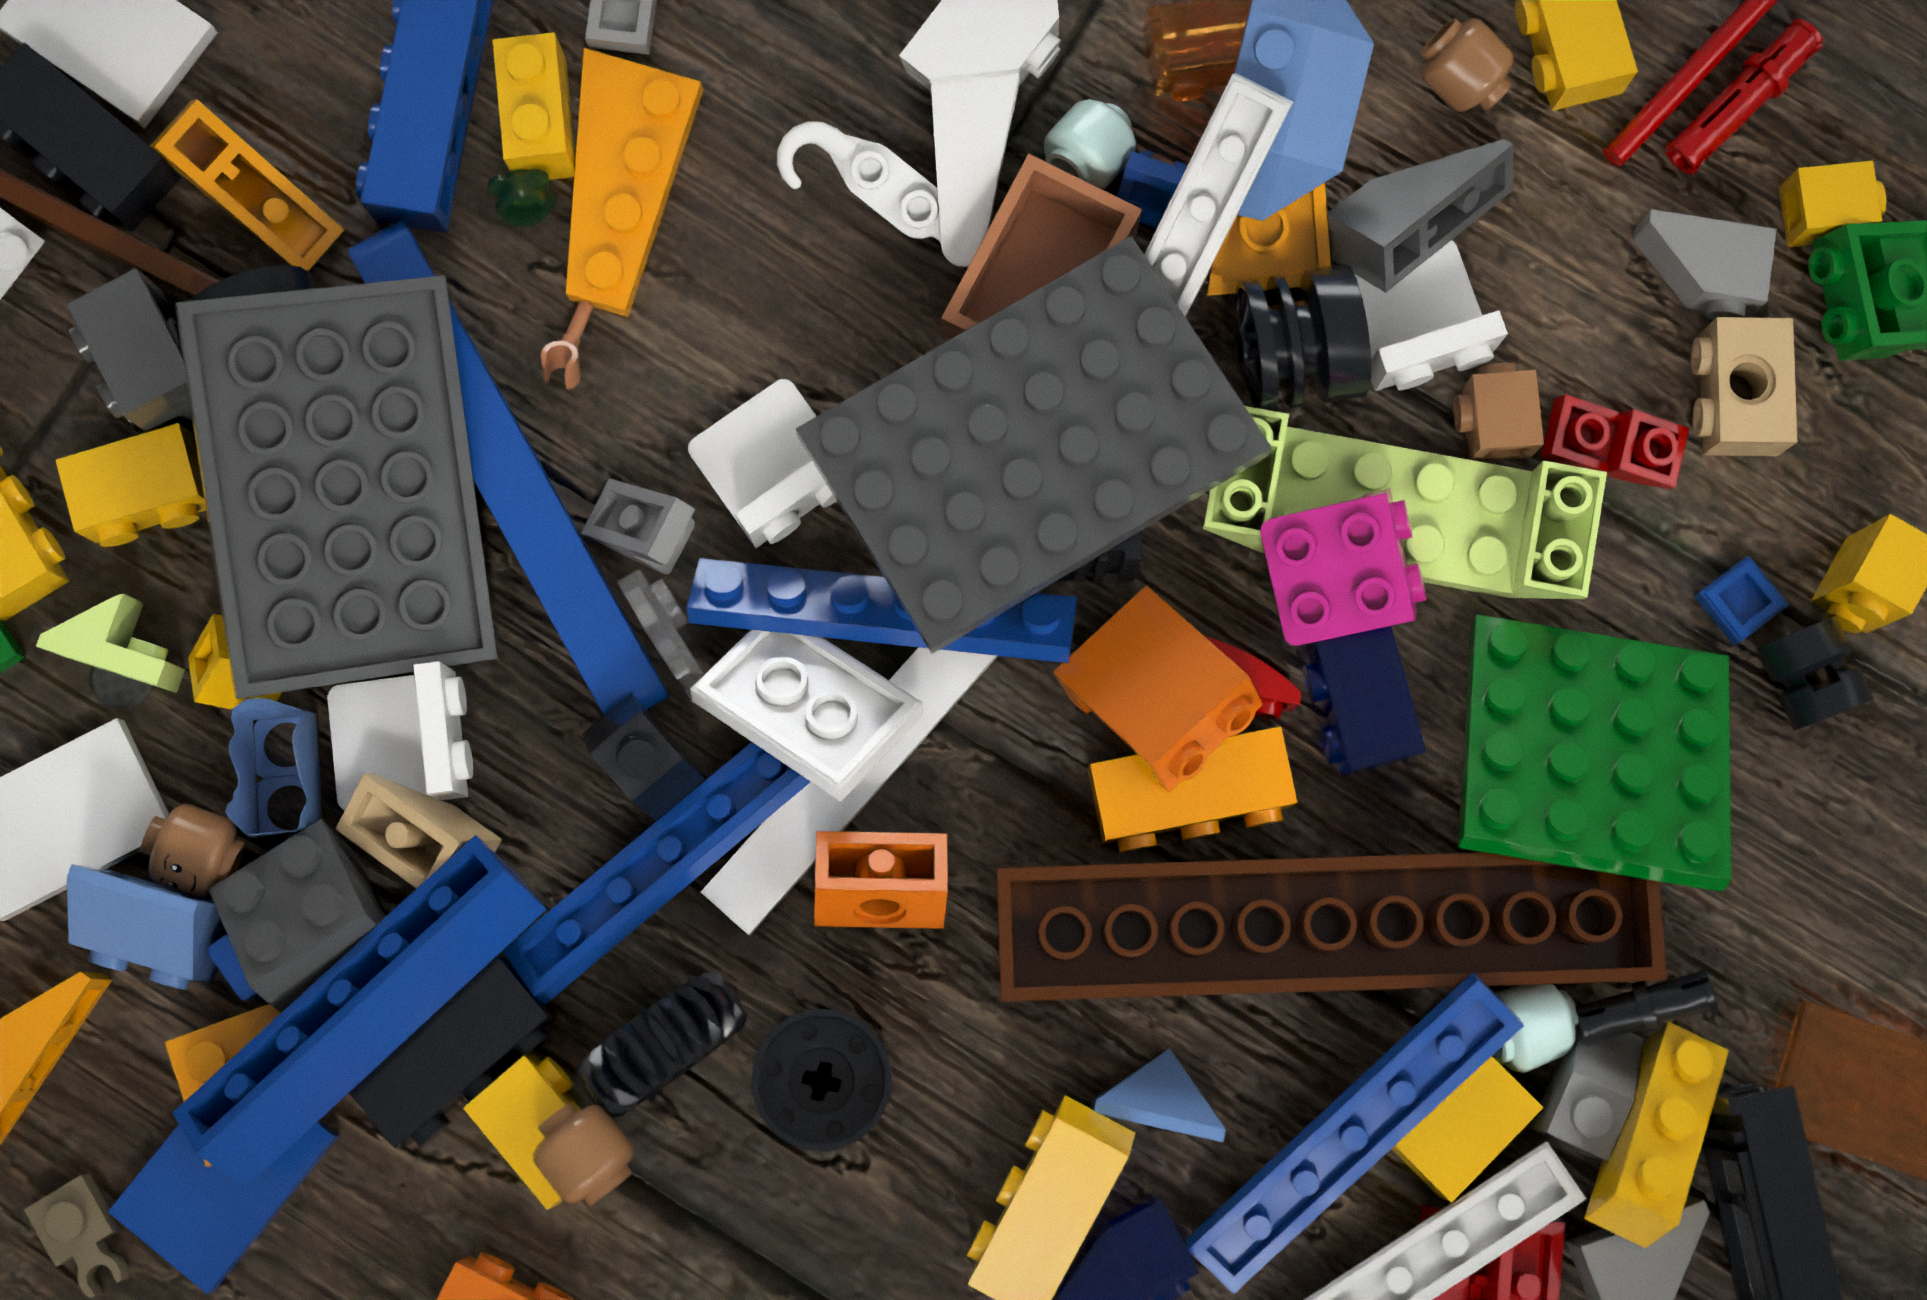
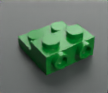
M1927 220L1845 224L1812 241L1814 250L1809 258L1808 270L1812 280L1822 285L1827 311L1822 318V334L1829 344L1835 345L1838 361L1888 358L1904 350L1927 349Z

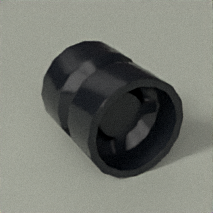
M1837 616L1757 648L1771 681L1781 682L1786 688L1779 699L1793 731L1874 699L1860 667L1847 664L1845 660L1851 647ZM1824 667L1829 685L1813 691L1804 674Z

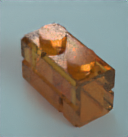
M1193 0L1147 7L1143 27L1155 96L1170 94L1172 100L1189 101L1204 96L1208 92L1207 88L1227 85L1234 72L1251 0Z

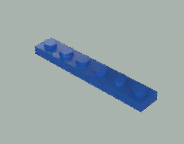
M699 558L686 606L689 623L928 648L884 577ZM1035 593L940 650L1069 663L1077 597Z
M751 742L502 950L534 998L547 1004L811 781Z
M1472 972L1186 1239L1188 1251L1233 1294L1236 1293L1523 1028L1524 1024L1520 1018Z

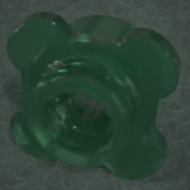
M514 170L506 175L494 176L488 181V192L495 195L498 200L495 204L496 213L500 215L503 221L510 225L525 227L538 224L556 206L555 194L548 192L547 185L550 182L549 175L543 170Z

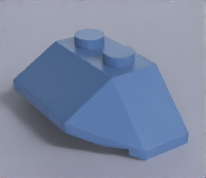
M1251 0L1233 74L1237 73L1294 103L1237 215L1263 221L1342 172L1374 42L1346 0Z

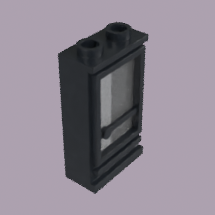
M1752 1082L1718 1089L1704 1136L1710 1138L1711 1145L1703 1146L1737 1300H1843L1794 1086L1768 1090L1767 1085L1758 1086L1757 1083Z

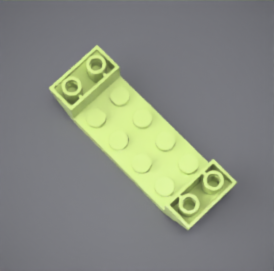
M1245 406L1271 445L1270 454L1209 492L1203 529L1258 552L1265 553L1260 530L1263 523L1268 519L1362 498L1366 493L1390 488L1393 502L1405 500L1410 518L1413 538L1402 540L1407 565L1419 563L1425 583L1506 598L1585 599L1588 597L1607 472L1549 461H1542L1533 471L1288 427L1289 414Z

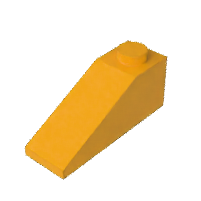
M197 99L191 100L150 145L153 150L161 155L197 189L290 266H300L309 271L344 231L337 222Z
M79 972L0 1019V1145L113 979L104 973Z

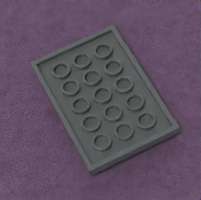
M1132 236L796 428L798 439L931 654L1269 456L1272 448Z
M435 276L175 303L232 684L236 699L414 672L415 664L440 661L446 666H454L497 659L446 277Z

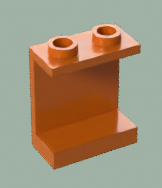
M1147 585L1070 655L1069 663H1062L1053 671L1070 700L1086 715L1092 711L1148 764L1159 784L1168 793L1181 781L1189 780L1198 774L1204 767L1208 756L1229 736L1237 735L1246 729L1253 720L1256 711L1263 705L1249 675Z

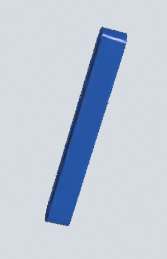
M403 219L347 249L365 284L436 276ZM449 300L473 480L602 713L605 715L631 692L646 709H649L670 696Z

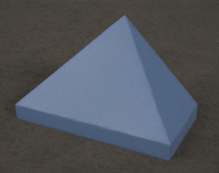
M1170 1048L1096 1095L1092 1100L1091 1109L1104 1116L1219 1142L1224 1141L1225 1127Z

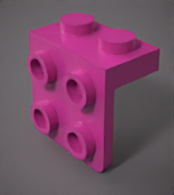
M1390 488L1366 493L1362 498L1270 518L1261 526V538L1284 638L1291 645L1298 646L1415 621L1418 614L1416 603L1427 600L1419 563L1407 565L1402 540L1413 538L1405 500L1393 502Z

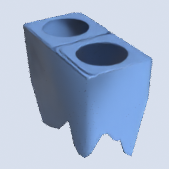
M264 698L246 699L234 707L231 713V721L235 731L228 748L238 776V786L233 792V799L226 807L225 812L229 819L245 835L255 839L294 836L319 819L323 820L317 714ZM253 720H258L253 728ZM282 723L296 724L292 735L296 765L291 767H280L273 764L267 758L264 750V742L268 732L276 725ZM256 773L259 777L265 779H262L260 782H256ZM291 785L300 787L304 790L307 802L300 815L298 828L295 830H282L276 827L268 816L267 806L270 797L281 787Z

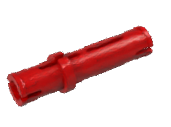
M1796 18L1762 53L1752 54L1743 63V72L1684 131L1665 146V150H1667L1665 154L1669 161L1681 172L1687 175L1695 174L1699 167L1769 98L1776 99L1788 89V79L1807 60L1823 48V44H1821L1823 38L1819 31L1808 21Z

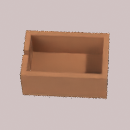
M1028 153L941 318L942 339L946 341L951 340L1128 237L1132 236L1134 239L1138 232L1142 209Z

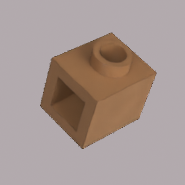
M1494 363L1478 368V374H1472L1462 387L1461 394L1455 395L1453 402L1455 428L1458 433L1465 432L1468 460L1483 462L1531 458L1544 445L1536 370L1516 371L1514 363Z

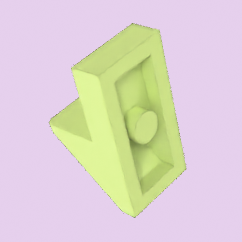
M126 594L116 595L40 634L36 647L174 693H177L185 669L165 661L168 649L132 637L143 604L141 601Z

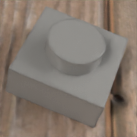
M590 0L585 35L588 47L649 54L657 0Z

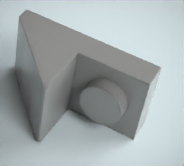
M609 478L581 534L662 574H669L672 572L694 528L695 521L691 517L695 509L676 497Z

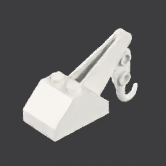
M941 0L899 55L906 72L930 90L932 94L937 187L887 147L845 135L839 129L827 123L807 121L794 126L782 138L777 150V166L781 177L791 188L798 189L801 186V180L794 171L792 164L793 156L802 145L816 144L830 154L847 187L858 198L905 235L915 239L936 238L941 243L945 258L952 265L959 268H968L990 226L1019 85H1021L1029 73L1038 79L1061 50L1058 47L1061 39L1058 38V1Z

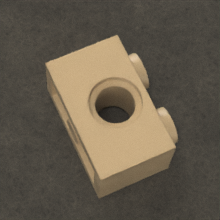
M1716 317L1699 333V337L1694 339L1691 349V368L1694 375H1700L1701 399H1697L1694 404L1692 422L1695 436L1702 437V455L1779 456L1797 443L1793 318ZM1730 375L1740 376L1750 384L1752 400L1740 398L1733 392L1730 386Z

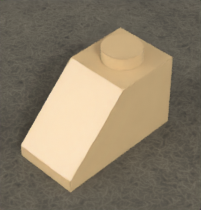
M372 773L363 774L336 827L337 831L415 888H418L475 835L494 852L502 840L456 806Z

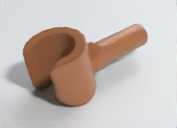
M579 301L567 331L563 334L561 340L553 341L542 349L541 364L545 383L548 382L550 374L558 368H565L566 389H572L580 382L581 374L577 349L594 308L588 301Z

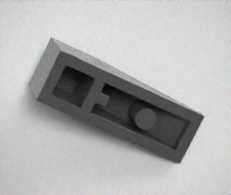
M1502 139L1371 179L1352 195L1340 200L1327 213L1331 260L1339 265L1347 264L1351 266L1355 275L1386 293L1513 191L1514 144Z

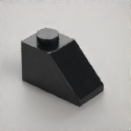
M632 692L582 733L589 754L623 792L656 821L708 779Z

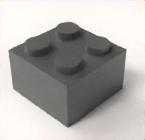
M135 268L66 304L76 323L75 327L69 329L70 336L82 357L88 363L96 362L105 380L97 384L99 394L115 418L118 419L124 416L137 433L143 430L150 432L177 423L189 431L194 429L175 302Z
M319 819L208 889L249 987L280 1013L386 917L357 854L322 819Z

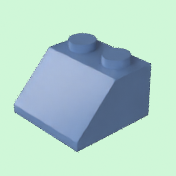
M71 864L67 875L69 944L90 950L88 962L119 971H126L129 962L152 968L149 980L187 990L190 980L213 981L217 966L208 955L209 950L207 948L227 934L213 900L196 898L167 886L117 871Z

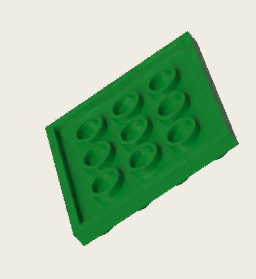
M1476 614L1470 628L1458 848L1723 892L1731 881L1729 656Z

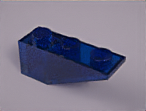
M1157 1195L1100 1225L1058 1286L1051 1300H1149L1151 1298L1152 1300H1175L1191 1289L1187 1280L1199 1274V1271L1163 1201Z

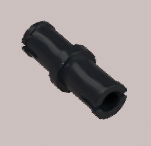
M1705 968L1700 969L1696 973L1647 986L1645 981L1632 983V991L1586 1004L1580 1003L1575 1005L1576 1013L1580 1017L1578 1019L1588 1046L1594 1045L1595 1042L1646 1029L1648 1035L1661 1031L1660 1024L1710 1010L1712 1012L1719 1010Z

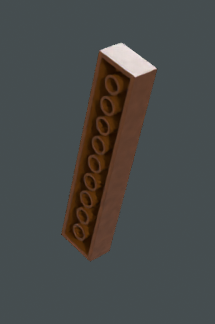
M1486 852L997 868L1000 1002L1457 987L1472 972L1487 986L1667 980L1660 881Z

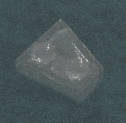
M638 569L617 583L652 643L676 679H679L693 705L696 706L697 704L692 701L690 688L705 673L679 630V627L689 621L663 579L651 584L641 569Z

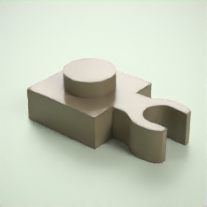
M90 1173L78 1176L27 1207L24 1211L54 1266L64 1265L74 1259L78 1266L77 1281L81 1291L88 1298H94L104 1294L96 1281V1271L99 1266L104 1265L108 1267L116 1283L127 1280L130 1276V1271L126 1261L119 1254L110 1251L104 1241L120 1231L121 1228L116 1219L108 1213L110 1208Z

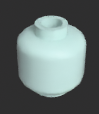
M1092 99L1077 102L1049 131L1044 140L1045 162L1102 190L1126 167L1132 151L1136 152V140L1127 114L1114 104H1105L1104 102Z
M1553 984L1509 985L1494 992L1524 1024L1523 1028L1492 1055L1500 1065L1503 1064L1512 1071L1525 1073L1559 1059L1572 1050L1576 1038L1575 1026L1579 1022V1017L1576 1013L1575 1002L1566 991L1558 990Z

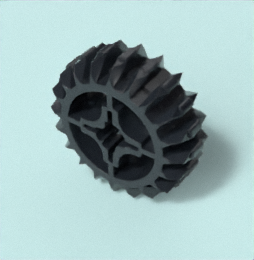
M703 973L698 977H694L623 1025L621 1029L606 1038L602 1044L583 1058L576 1073L585 1086L583 1091L593 1105L602 1106L611 1117L623 1116L697 1065L744 1027L748 1014L740 1004V997L731 984H726L718 973Z

